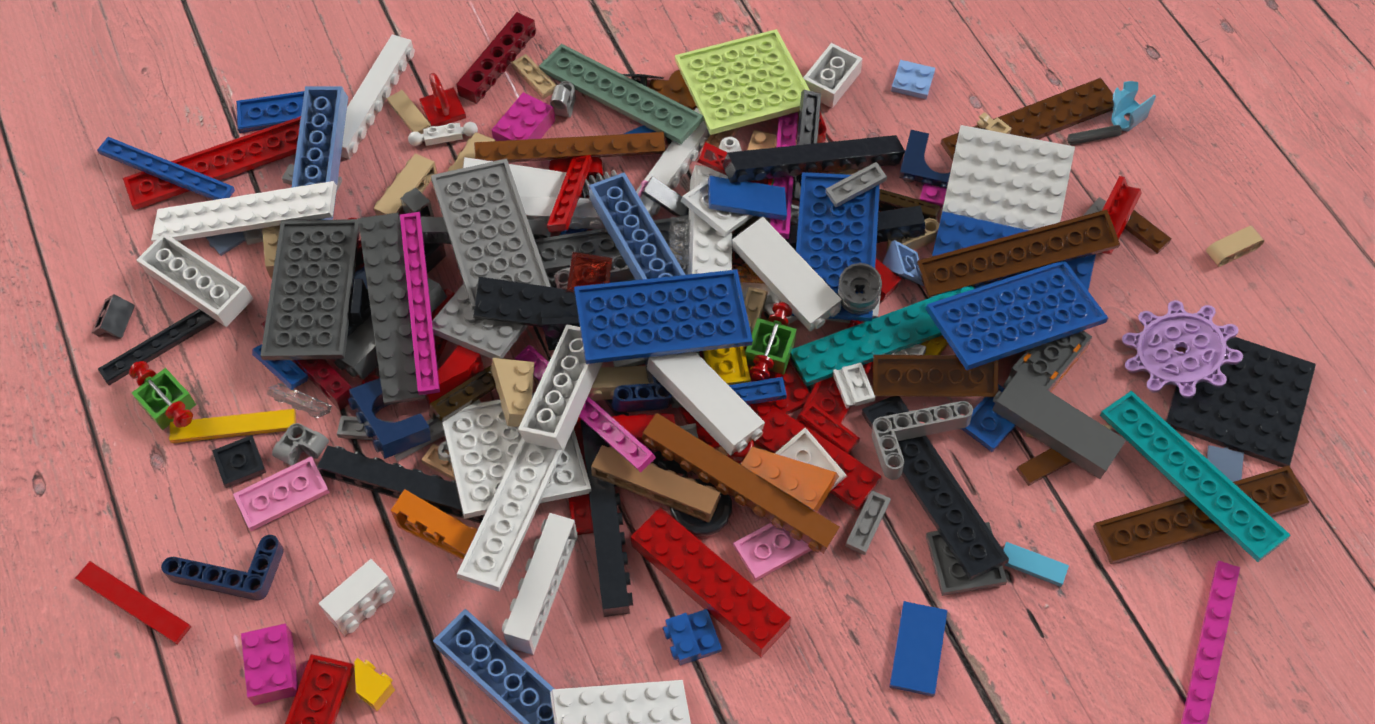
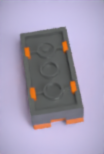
M1081 331L1028 349L1012 367L1009 376L1013 378L1018 371L1051 392L1087 350L1092 336L1085 331Z

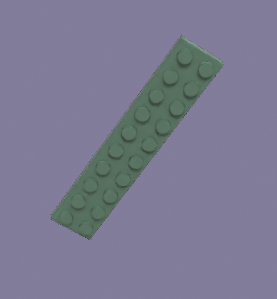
M562 43L539 65V68L548 76L560 82L569 81L574 85L575 90L656 132H664L665 137L681 145L704 121L703 115Z

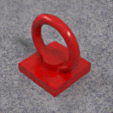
M431 73L429 80L433 94L419 99L431 127L443 126L467 118L454 87L444 90L437 74Z

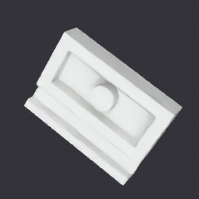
M862 363L846 366L840 370H833V376L846 409L849 406H858L875 401V395Z

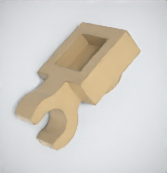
M987 113L979 116L980 120L977 122L979 127L1006 134L1011 132L1012 128L998 117L993 120Z

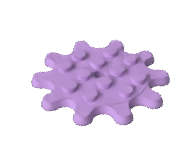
M1174 300L1168 304V313L1164 316H1156L1150 311H1143L1139 314L1138 319L1144 326V330L1140 333H1126L1122 337V342L1126 347L1137 350V355L1125 362V368L1130 373L1148 372L1150 379L1147 382V387L1153 393L1159 392L1162 387L1168 384L1179 387L1180 394L1184 398L1193 397L1196 393L1195 386L1200 382H1208L1214 387L1220 388L1227 381L1226 376L1220 371V367L1225 364H1239L1243 359V354L1239 350L1231 349L1226 344L1228 340L1233 339L1238 334V327L1234 324L1215 325L1212 322V318L1215 316L1216 311L1210 305H1205L1197 313L1191 314L1184 310L1182 302ZM1184 347L1187 350L1183 353L1177 351L1176 348Z

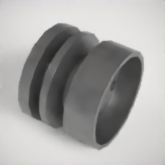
M857 263L845 268L840 275L838 284V296L842 299V307L848 312L857 315L867 314L875 309L881 294V276L869 264Z

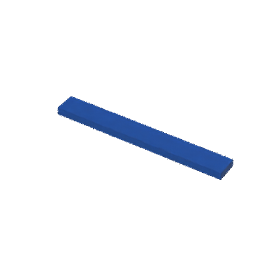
M107 137L97 149L100 155L212 200L230 198L235 191L231 185L110 137Z

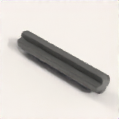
M1120 125L1072 133L1068 135L1067 141L1069 145L1120 136L1122 129Z

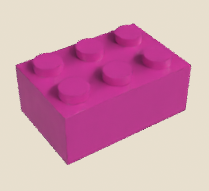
M523 92L492 128L493 139L495 141L541 139L555 122L554 107Z
M287 624L241 633L247 698L255 706L294 697L298 690L293 636Z

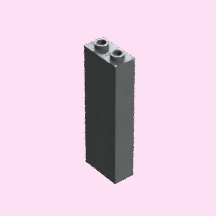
M428 278L432 313L447 298V295L439 283ZM372 315L347 337L345 359H335L334 361L339 369H345L352 377L357 376L362 380L378 366Z
M1018 371L1013 378L1011 376L1008 377L1003 385L1005 387L1003 393L999 391L993 399L995 405L992 411L1099 479L1102 478L1126 442V439Z

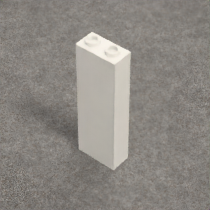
M464 157L463 168L493 161ZM509 164L519 196L558 197L567 172Z
M764 217L732 239L734 251L782 302L790 306L792 313L809 331H812L814 328H820L830 316L834 317L840 312L842 299Z
M696 352L649 357L647 370L730 456L736 451L741 452L745 449L748 442L752 439L756 441L763 434L762 429L765 422Z

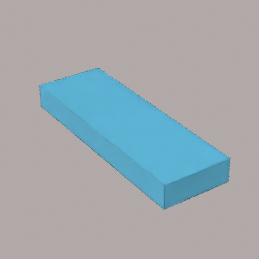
M1006 542L1003 550L1008 556L1009 561L1005 566L1062 587L1069 565Z

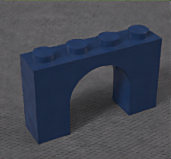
M911 130L899 178H903L906 182L917 181L921 182L922 185H935L947 189L950 172H935L925 161L924 155L929 133Z
M380 378L349 389V406L352 410H356L359 423L365 425L364 429L367 437H372L376 452H381L384 459L431 441L430 427L421 413L398 422H384L375 417L379 410L389 406L384 405Z

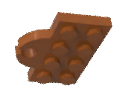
M676 70L671 74L669 80H650V89L693 111L697 108L680 70Z

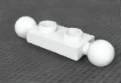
M467 122L463 127L460 126V123H449L437 127L432 126L423 129L424 134L419 132L410 133L408 142L412 146H419L425 141L426 146L462 140V134L472 137L475 132H478V127L473 122Z

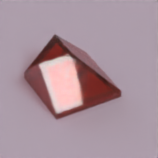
M572 252L567 292L574 293V287L609 283L613 258Z

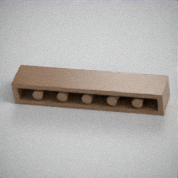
M602 445L591 466L592 476L708 523H710L719 503L720 492L714 487L703 486L692 478H683L672 470L666 471L658 468L654 463H650L640 473L612 447Z

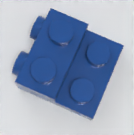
M707 609L690 615L683 613L665 620L666 626L663 627L664 635L667 640L671 639L673 646L670 647L673 659H678L680 666L722 652L721 644Z

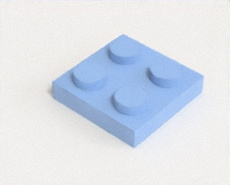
M900 60L891 91L927 99L935 68Z

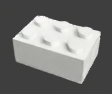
M831 43L803 78L810 91L821 93V103L833 108L861 73L863 58Z
M370 559L319 602V605L327 618L346 636L348 633L354 632L365 618H370L374 615L380 605L389 602L396 591L389 577Z

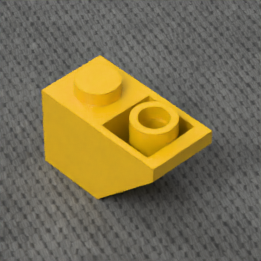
M356 658L354 661L356 693L360 699L378 711L395 691L391 684L393 680L383 672L380 675L374 671L376 667L368 660L363 662Z

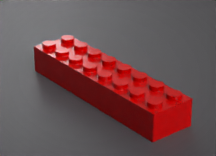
M661 507L631 536V545L636 551L702 608L707 609L710 615L760 658L790 627L791 617Z

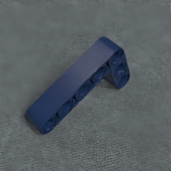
M649 357L644 358L649 384L621 385L616 387L611 403L615 411L663 410L670 406L673 395L647 370Z
M264 536L258 544L248 572L179 557L166 558L161 565V569L169 580L174 583L252 600H262L270 590L284 549L276 536ZM275 545L272 550H268L270 546ZM263 565H268L264 570H260ZM178 567L176 571L171 572L173 568ZM198 571L197 575L191 577L194 572ZM215 576H219L217 580L211 581ZM240 580L237 585L232 586L234 581ZM260 584L258 589L252 590L255 585Z

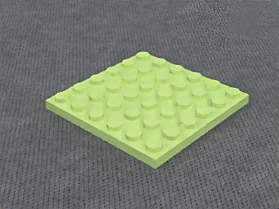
M777 29L675 55V62L700 114L703 115L704 123L710 135L799 112L801 92L803 90L810 91Z

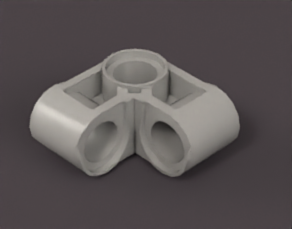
M563 81L555 86L550 101L551 106L554 107L555 115L571 117L576 100L574 85L569 81Z
M295 423L287 429L280 441L276 443L272 456L290 466L298 461L302 452L318 459L329 443V440L321 433L313 431L302 424Z

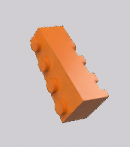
M751 447L741 463L746 469L818 512L839 478L837 472L755 447Z
M404 489L391 509L398 528L464 560L478 531L475 527H468L460 520L451 517Z

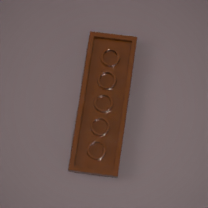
M873 355V393L875 396L995 397L998 393V360L966 370L957 355Z

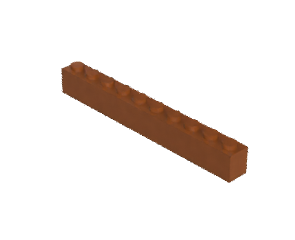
M664 132L474 142L475 159L493 162L507 159L508 163L567 159L583 155L600 158L663 154L665 142Z
M656 413L643 432L642 440L647 447L659 450L666 459L670 461L675 460L685 471L694 472L701 481L705 483L710 482L716 486L720 493L724 495L729 494L734 497L738 504L750 507L757 516L769 519L773 526L778 529H785L792 538L809 544L808 547L815 552L824 554L840 526Z

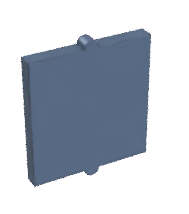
M242 231L206 237L210 242V246L214 247L220 256L246 241Z
M1209 445L1207 459L1232 482L1241 480L1244 453L1229 450L1228 447L1220 448Z

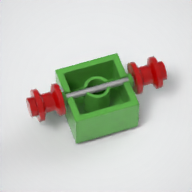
M785 302L773 305L772 310L775 314H771L768 321L757 318L752 332L753 343L746 348L747 364L752 366L749 373L757 381L769 379V371L782 375L785 373L796 341L797 331L795 328L788 327L789 321L786 317L791 316L792 309Z
M145 361L132 364L129 375L131 378L137 379L136 382L140 386L132 392V395L162 430L167 428L170 422H173L178 428L188 426L193 418V413L190 409L196 406L189 392L166 368L156 374L154 370L149 369V365Z

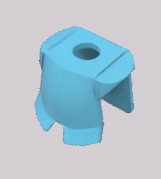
M1126 81L1123 83V90L1120 91L1117 87L1113 94L1114 107L1111 122L1113 125H1120L1122 131H1130L1145 120L1156 98L1153 95L1141 105L1137 103L1134 98L1138 91V82ZM1126 114H1130L1129 121L1124 118Z

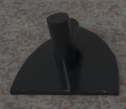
M623 74L626 77L640 78V81L636 82L646 87L647 78L664 79V77L646 74Z

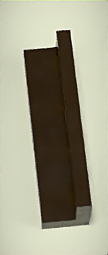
M879 189L878 211L921 205L924 220L929 218L936 220L940 205Z
M491 366L430 403L429 416L431 419L434 420L438 417L441 422H444L496 389Z

